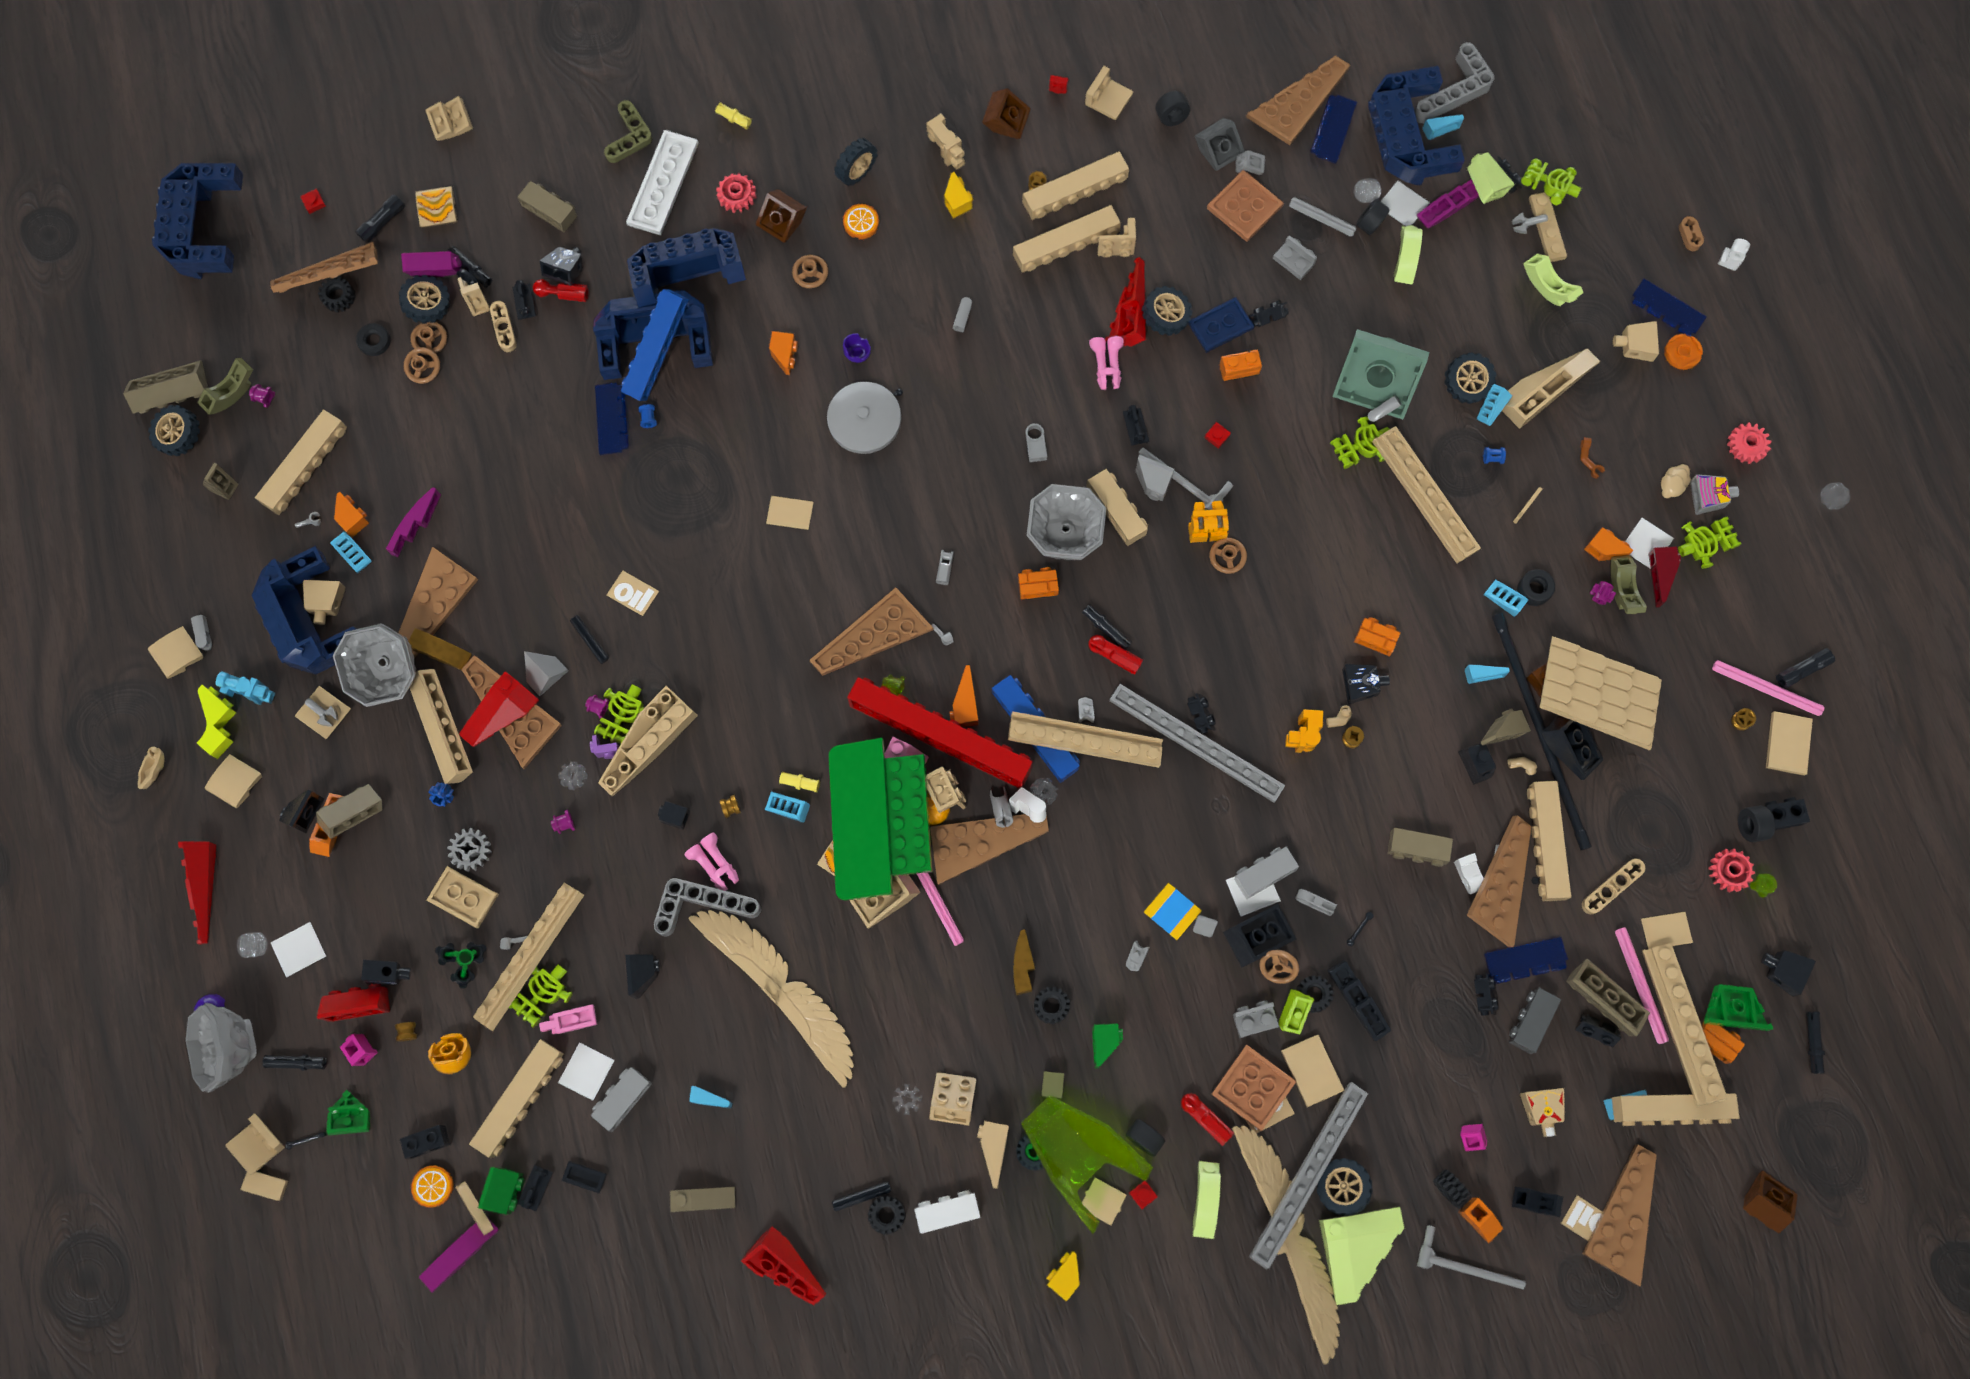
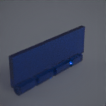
M1339 95L1336 97L1329 96L1320 122L1321 124L1315 136L1316 139H1314L1311 152L1317 154L1316 157L1335 164L1337 163L1357 104L1356 101Z
M1646 279L1642 280L1632 295L1635 297L1632 303L1642 309L1647 304L1649 306L1646 310L1648 313L1658 319L1662 314L1665 315L1662 320L1673 328L1677 324L1681 325L1678 331L1687 336H1690L1692 333L1696 334L1707 318Z
M617 383L595 386L600 455L621 453L623 449L629 448L628 435L625 434L627 433V418L624 417L626 416V402L623 400L625 399V393L621 392L623 386L617 385Z
M1561 937L1484 954L1491 977L1495 978L1497 984L1511 981L1510 973L1514 980L1530 977L1529 969H1531L1533 976L1549 973V964L1552 972L1566 969L1565 961L1568 960Z

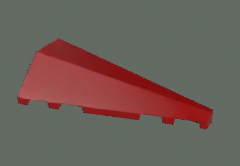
M1140 257L1134 260L1136 264L1135 269L1128 276L1130 282L1128 287H1124L1116 308V319L1109 326L1111 328L1109 337H1105L1106 343L1110 337L1114 336L1124 338L1123 346H1134L1146 340L1145 319L1142 316L1144 313L1142 306L1145 301L1144 260Z
M205 841L178 842V847L183 848L185 857L181 862L182 866L186 868L185 883L190 909H195L197 919L193 921L194 927H197V944H207L217 845Z

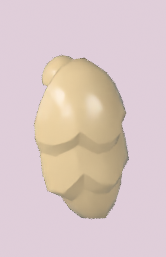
M1681 464L1671 467L1665 476L1662 477L1661 487L1664 498L1677 497L1684 493L1691 481L1688 465Z
M150 747L147 751V755L138 773L139 789H147L157 779L159 772L164 767V753L159 748Z

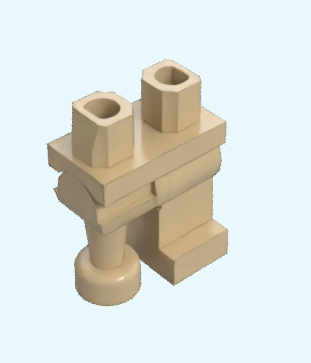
M939 114L927 122L928 138L932 142H936L941 148V157H944V163L947 166L952 164L956 170L965 164L962 158L965 154L962 149L961 139L959 137L955 138V134L946 128L944 116Z

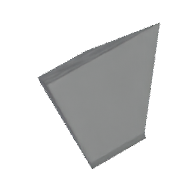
M524 651L526 681L539 696L568 672V669L554 656Z

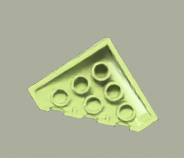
M1400 1207L1319 1220L1334 1299L1337 1305L1357 1302L1361 1296L1359 1293L1374 1276L1379 1262L1387 1256L1393 1246L1391 1245L1392 1242L1404 1229Z

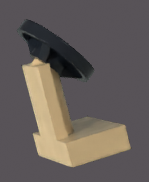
M459 269L456 274L461 288L460 291L473 317L490 311L489 304L480 289L478 280L468 271Z

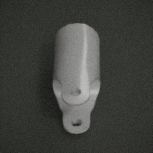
M1003 787L1004 796L994 797L990 789L995 822L1001 828L1008 827L1013 823L1005 787Z

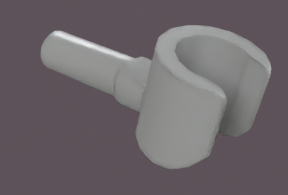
M312 512L309 515V519L295 523V527L298 528L307 524L319 526L321 520H313L320 516L319 513Z
M935 624L931 625L944 645L954 642L950 632L943 634Z
M528 936L519 938L504 937L500 940V948L510 950L511 943L523 942Z

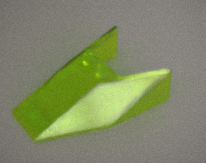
M1052 1096L1043 1101L1021 1123L1051 1182L1092 1234L1096 1232L1100 1221L1082 1204L1077 1193L1078 1190L1106 1163L1112 1164L1144 1181L1149 1178L1153 1169L1108 1124Z

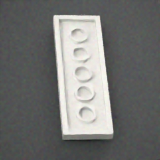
M664 130L626 221L628 226L662 235L699 144L697 139Z

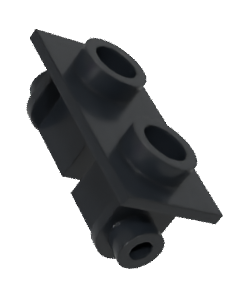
M1498 156L1499 162L1497 164L1514 183V186L1508 191L1512 194L1517 190L1516 186H1519L1520 189L1522 188L1520 183L1522 179L1516 172L1514 174L1509 169L1511 165L1506 159L1502 160Z
M517 280L514 287H512L517 319L536 317L530 283L525 284L522 280Z
M1275 301L1270 303L1269 308L1259 307L1254 309V313L1248 316H1254V320H1252L1254 327H1261L1271 323L1270 315L1273 321L1285 318L1289 312L1283 305L1287 304V302Z
M1136 405L1129 406V410L1123 411V416L1131 446L1149 442L1141 408H1136Z
M1196 693V699L1195 696L1188 698L1187 705L1192 716L1199 714V717L1193 719L1197 731L1201 734L1208 733V728L1215 731L1214 725L1216 721L1214 716L1208 711L1209 703L1207 698Z
M1488 973L1486 978L1483 975H1476L1474 980L1476 994L1484 993V997L1477 998L1478 1012L1481 1013V1016L1489 1015V1011H1491V1014L1497 1015L1496 1010H1499L1498 999L1494 998L1493 990H1496L1495 979L1491 978V975Z
M1588 1014L1581 1015L1579 1020L1581 1023L1575 1029V1031L1582 1033L1584 1036L1591 1037L1611 1047H1614L1621 1039V1031L1617 1027L1605 1022L1599 1027L1600 1020Z
M534 1165L518 1204L525 1209L537 1211L553 1172Z

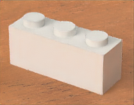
M970 1190L958 1193L957 1198L950 1199V1195L938 1198V1203L930 1204V1201L918 1203L919 1208L915 1209L920 1234L981 1218L975 1193L970 1194Z

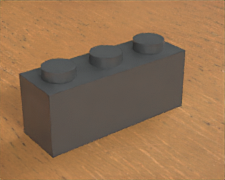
M1541 988L1529 992L1526 998L1528 1003L1525 1009L1522 1008L1518 1014L1519 1022L1517 1026L1512 1027L1509 1033L1511 1037L1509 1043L1529 1054L1536 1053L1561 1001L1560 998Z

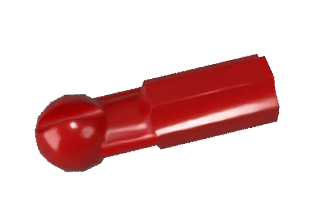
M539 279L533 284V291L539 297L556 294L559 299L580 302L588 300L589 288L587 285L573 284L570 286L561 282L558 285H550L544 279Z
M1101 635L1092 636L1088 642L1089 649L1093 653L1102 655L1134 675L1143 662V659L1120 646H1116Z
M1188 1093L1182 1098L1181 1107L1183 1110L1189 1113L1221 1146L1232 1137L1234 1132L1196 1094Z

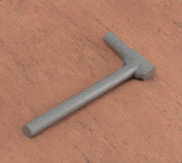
M1144 447L1139 451L1140 455L1166 465ZM1174 471L1172 479L1205 503V510H1212V502L1223 501V498L1233 487V484L1228 481L1218 494L1208 496L1176 471Z
M1427 1225L1424 1243L1420 1249L1418 1267L1428 1269L1435 1264L1524 1290L1525 1281L1435 1256V1252L1431 1248L1435 1227Z

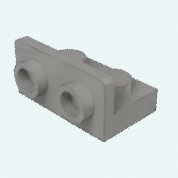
M1288 236L1285 244L1274 254L1273 259L1301 280L1313 268L1317 257L1312 250L1302 246L1299 240Z
M1266 1000L1256 1003L1255 1008L1249 1009L1248 1006L1238 1008L1237 1013H1234L1233 1017L1239 1037L1242 1038L1278 1028L1279 1025L1273 1009L1274 1003L1268 1004Z

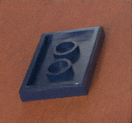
M1236 297L1191 319L1188 323L1206 353L1254 329L1253 323Z

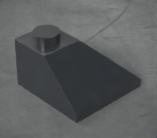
M311 790L305 791L282 809L279 821L307 833L324 798Z
M652 954L625 955L628 995L634 999H639L658 977L657 971H660V961Z

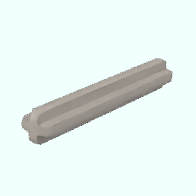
M1293 197L1289 206L1348 236H1353L1356 231L1355 226L1296 197Z

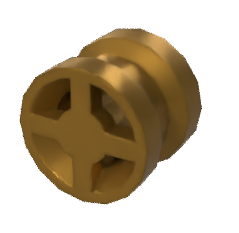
M1035 171L1029 176V190L1046 184V176L1042 172Z
M1747 708L1739 710L1731 718V723L1737 730H1746L1756 722L1755 713Z
M1356 726L1349 727L1342 736L1343 744L1348 748L1358 747L1364 739L1363 731Z
M735 795L730 796L727 800H720L726 818L730 817L731 814L741 813Z
M416 1022L396 1024L395 1029L398 1031L396 1041L417 1039V1034L414 1033Z

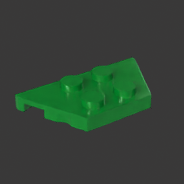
M1722 984L1714 986L1704 1024L1764 1031L1773 1030L1772 1024H1767L1762 1014L1765 1011L1758 1002L1753 988Z

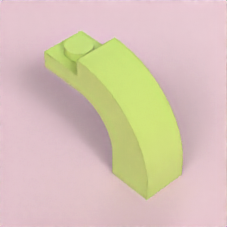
M1402 226L1400 252L1394 273L1395 282L1413 285L1422 243V229H1418L1416 226Z
M1536 254L1523 263L1533 285L1551 303L1561 306L1565 302L1575 301L1583 293L1581 286L1568 284L1556 274L1549 256Z
M1199 1161L1197 1201L1193 1218L1194 1237L1214 1239L1220 1198L1221 1174H1219V1163Z

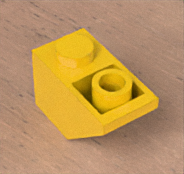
M955 172L951 173L944 195L945 206L953 218L971 210L973 201L970 191L965 190L962 178L957 177Z
M1073 1251L1070 1254L1066 1252L1059 1261L1062 1264L1057 1271L1053 1269L1046 1278L1049 1280L1047 1285L1065 1301L1070 1298L1080 1285L1077 1256Z

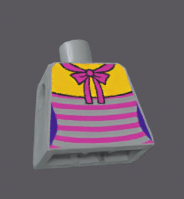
M1696 475L1690 481L1696 515L1723 509L1731 502V498L1739 496V488L1737 486L1729 487L1726 477Z

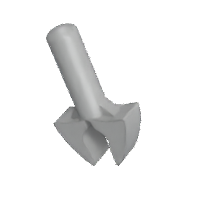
M1521 213L1513 219L1512 224H1523L1513 227V229L1517 233L1527 234L1526 229L1530 225L1548 221V216L1544 214L1525 218L1524 213Z
M310 698L305 701V705L319 715L318 724L333 727L327 721L326 715H331L338 721V715L332 706L324 710Z

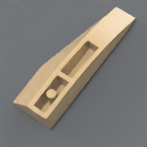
M1587 348L1521 379L1508 390L1512 397L1502 411L1519 429L1522 428L1599 364L1600 361Z
M665 686L638 714L598 783L611 796H614L657 758L698 715L671 689Z

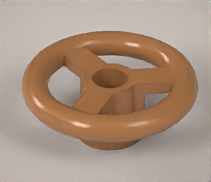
M805 255L795 262L792 275L800 286L815 288L825 282L828 276V266L819 256ZM815 261L822 266L823 273L817 271ZM802 264L803 273L798 275V268ZM813 276L819 279L813 283L802 281L806 277Z
M437 322L420 323L411 334V344L414 349L420 348L416 342L417 336L426 343V348L431 349L435 353L441 351L447 342L446 330ZM430 327H435L437 330L433 331ZM441 335L439 345L432 349V342Z
M420 347L413 349L404 360L405 374L415 383L424 384L432 381L440 370L438 356L428 348ZM426 353L430 355L434 361L427 362L425 358L419 356L418 354ZM410 361L412 368L416 370L414 375L409 368ZM427 368H434L428 377L420 378L422 372Z
M1220 539L1210 549V561L1214 568L1222 573L1231 574L1238 572L1246 563V549L1236 539ZM1222 544H1233L1224 546L1222 550L1218 549V547ZM1240 551L1241 561L1234 567L1233 559H1235L1237 552ZM1215 555L1223 557L1227 562V568L1218 564Z
M1272 950L1260 959V971L1271 982L1278 984L1289 983L1299 973L1297 960L1286 951ZM1272 957L1273 967L1267 971L1265 963ZM1289 961L1292 963L1293 967L1288 966ZM1287 972L1291 974L1285 978H1278L1274 976L1276 973Z

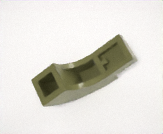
M236 358L227 376L219 384L211 388H205L197 403L209 415L227 409L237 402L249 389L252 383L248 379L253 369L242 358Z
M1631 555L1611 558V582L1614 587L1613 592H1616L1615 601L1618 608L1624 609L1626 614L1645 613L1647 606L1637 588V565Z

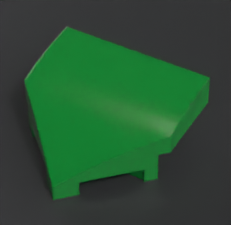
M346 1090L342 1094L343 1096L332 1107L328 1108L330 1112L327 1118L326 1133L329 1136L370 1132V1111Z

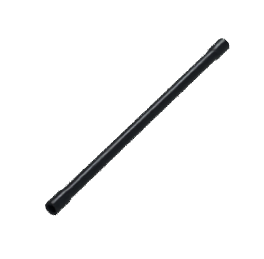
M1503 613L1492 616L1494 625L1502 640L1553 777L1558 782V790L1574 829V835L1580 851L1591 848L1592 845L1582 825L1558 759L1549 749L1541 733L1545 729V725L1509 634Z

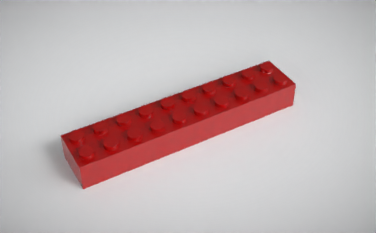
M857 678L847 697L850 707L1018 789L1023 788L1032 770L1033 761L1030 760L1029 756L1023 753L1018 755L1012 752L1013 749L1007 745L1000 746L995 744L996 741L988 736L983 738L977 735L978 732L971 728L966 730L960 727L961 724L952 719L948 721L943 718L942 714L936 711L931 713L925 710L926 707L922 704H913L908 701L907 697L901 694L896 696L891 693L890 689L884 686L877 687L868 678Z

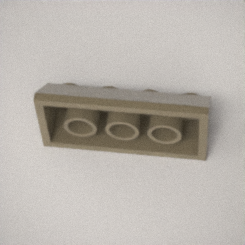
M200 360L130 380L123 394L132 413L139 412L142 414L154 407H166L171 402L181 403L192 396L194 398L200 397L203 390L208 387L203 363Z
M1587 958L1572 971L1566 981L1628 1036H1637L1650 1015L1648 1010Z

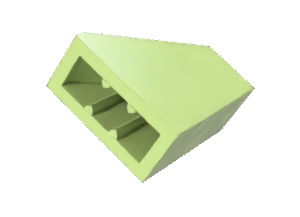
M1488 152L1481 155L1477 154L1472 158V163L1467 169L1483 204L1504 197L1514 186L1513 181Z

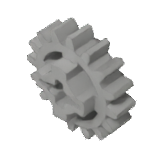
M470 828L468 833L465 829H462L461 835L455 833L456 839L449 840L453 845L447 847V849L452 851L448 854V857L454 858L451 863L457 864V868L460 870L464 867V870L469 872L470 867H472L476 871L477 865L484 866L483 860L489 861L486 855L492 853L490 849H487L491 843L486 841L488 837L482 835L481 831L477 830L475 833V830ZM476 838L480 841L481 846L476 844ZM471 847L475 849V850H473V849L470 850L468 853H467L466 851H464V850L470 849ZM458 853L462 854L463 861L458 857Z

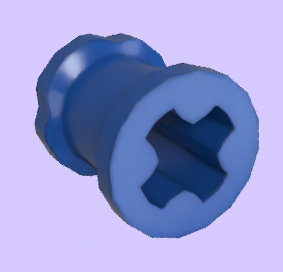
M648 404L639 407L642 419L640 422L641 427L652 428L657 425V421L654 418V405Z
M1505 447L1500 449L1484 448V464L1489 462L1505 463Z

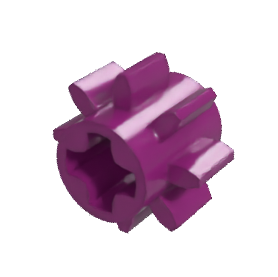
M1601 581L1600 584L1595 583L1590 592L1591 595H1594L1592 600L1601 605H1606L1607 602L1611 603L1616 595V592L1612 591L1614 587L1604 581Z

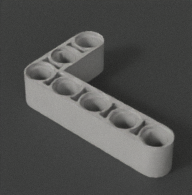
M1463 43L1456 56V61L1467 78L1421 100L1415 109L1418 123H1425V120L1436 118L1489 91L1494 75L1472 43Z
M673 878L665 885L654 922V929L662 936H670L675 930L683 901L748 918L759 916L761 906L756 899ZM680 884V890L677 893H672V886ZM693 889H699V895L696 898L690 897V892ZM718 894V900L710 903V895ZM730 899H737V905L729 908L728 901ZM674 903V910L666 912L667 904ZM751 903L756 904L755 911L748 913L746 910L747 906ZM663 922L669 923L666 931H660V925Z

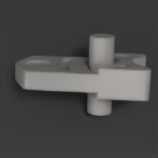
M1084 697L1078 700L1079 722L1089 720L1094 723L1095 716L1092 699Z
M1137 941L1133 943L1126 962V966L1131 971L1140 970L1149 947H1141Z

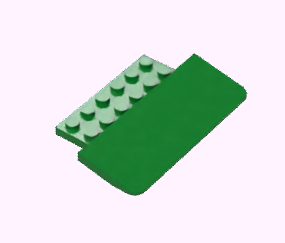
M883 738L834 746L829 752V774L836 895L841 900L892 895V876L932 872L925 756L921 754L885 758Z

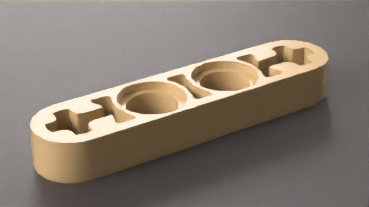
M1632 859L1583 900V910L1587 914H1595L1602 910L1645 872L1643 861ZM1637 864L1638 871H1635L1629 875L1627 872L1630 871L1633 868V866ZM1618 875H1622L1625 878L1626 883L1624 886L1617 884L1616 877ZM1604 887L1610 889V898H1605L1602 895L1601 891ZM1597 898L1601 900L1594 905L1595 908L1590 909L1588 907L1590 905L1589 901L1593 902Z

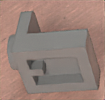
M1249 150L1239 154L1236 159V172L1240 173L1244 170L1258 175L1263 174L1265 156Z

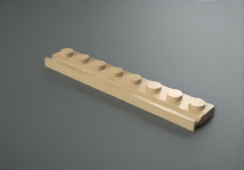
M1395 426L1378 438H1375L1372 441L1455 562L1458 564L1479 551L1481 547L1398 428Z
M1012 712L1008 735V740L1158 768L1161 765L1163 739Z
M563 883L540 919L535 923L528 937L523 941L517 953L512 957L505 971L489 991L488 996L477 1009L473 1018L492 1031L495 1029L584 895Z
M1672 944L1642 950L1696 1106L1726 1100L1725 1089Z

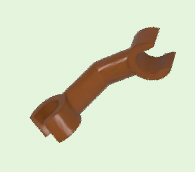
M1584 437L1580 445V460L1591 470V476L1597 479L1599 475L1596 474L1595 470L1597 469L1603 473L1605 469L1601 465H1596L1588 458L1592 439Z

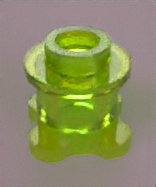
M889 674L888 677H884L881 686L890 689L892 693L898 696L905 687V677L901 676L900 679H897Z
M1759 874L1756 876V880L1750 883V889L1755 890L1761 898L1766 897L1767 894L1774 892L1777 888V881L1770 874Z

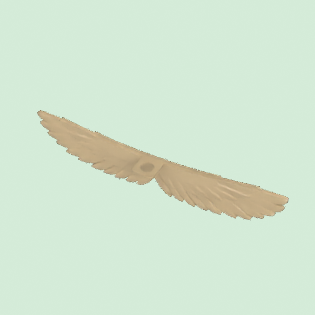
M711 910L708 911L709 914L704 911L697 912L699 917L690 916L689 920L704 937L743 969L784 1012L826 1070L845 1088L847 1086L846 1077L852 1079L850 1067H854L853 1061L850 1056H853V1053L848 1047L851 1042L843 1034L845 1029L835 1022L838 1020L836 1015L830 1011L831 1009L828 1005L821 1003L823 999L812 995L815 992L810 988H806L807 984L803 982L786 983L788 976L787 963H783L781 955L778 953L776 956L773 945L769 946L765 937L761 938L760 933L756 929H753L752 932L745 921L741 923L734 915H731L729 918L723 912H719L718 915Z
M1235 1126L1233 1131L1242 1150L1241 1153L1272 1217L1292 1181L1289 1180L1286 1169H1282L1279 1156H1275L1272 1146L1267 1145L1262 1136L1258 1137L1254 1130H1249L1245 1126H1241V1129ZM1300 1213L1277 1255L1286 1253L1302 1304H1304L1313 1340L1316 1342L1323 1363L1328 1364L1329 1357L1331 1359L1334 1358L1335 1348H1338L1337 1337L1340 1336L1337 1324H1340V1320L1336 1312L1338 1307L1332 1297L1334 1291L1329 1283L1330 1278L1324 1271L1326 1267L1319 1260L1321 1256L1315 1249L1316 1245L1310 1239L1300 1236L1305 1220L1304 1214Z

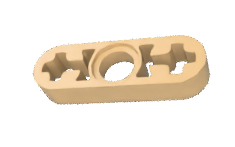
M496 301L491 304L490 313L498 344L503 351L511 352L516 348L517 343L509 312L503 302ZM497 308H501L502 317H499ZM501 323L508 324L505 330H499L498 327ZM504 336H507L510 341L508 346L505 345Z
M464 1181L456 1186L457 1192L483 1235L492 1231L491 1223L483 1210L478 1208L479 1203L466 1182Z

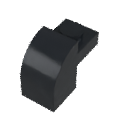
M1515 1186L1512 1207L1546 1216H1561L1563 1196Z

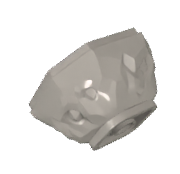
M1051 484L1031 499L1027 537L1043 556L1055 559L1082 560L1103 544L1106 507L1090 488Z
M384 624L345 632L333 654L342 691L366 707L403 699L416 676L414 655L407 638Z
M211 1003L199 1006L188 1017L186 1045L192 1076L201 1091L209 1093L239 1075L245 1066L255 1058L256 1044L252 1024L249 1019H242L241 1016L224 1007H217Z

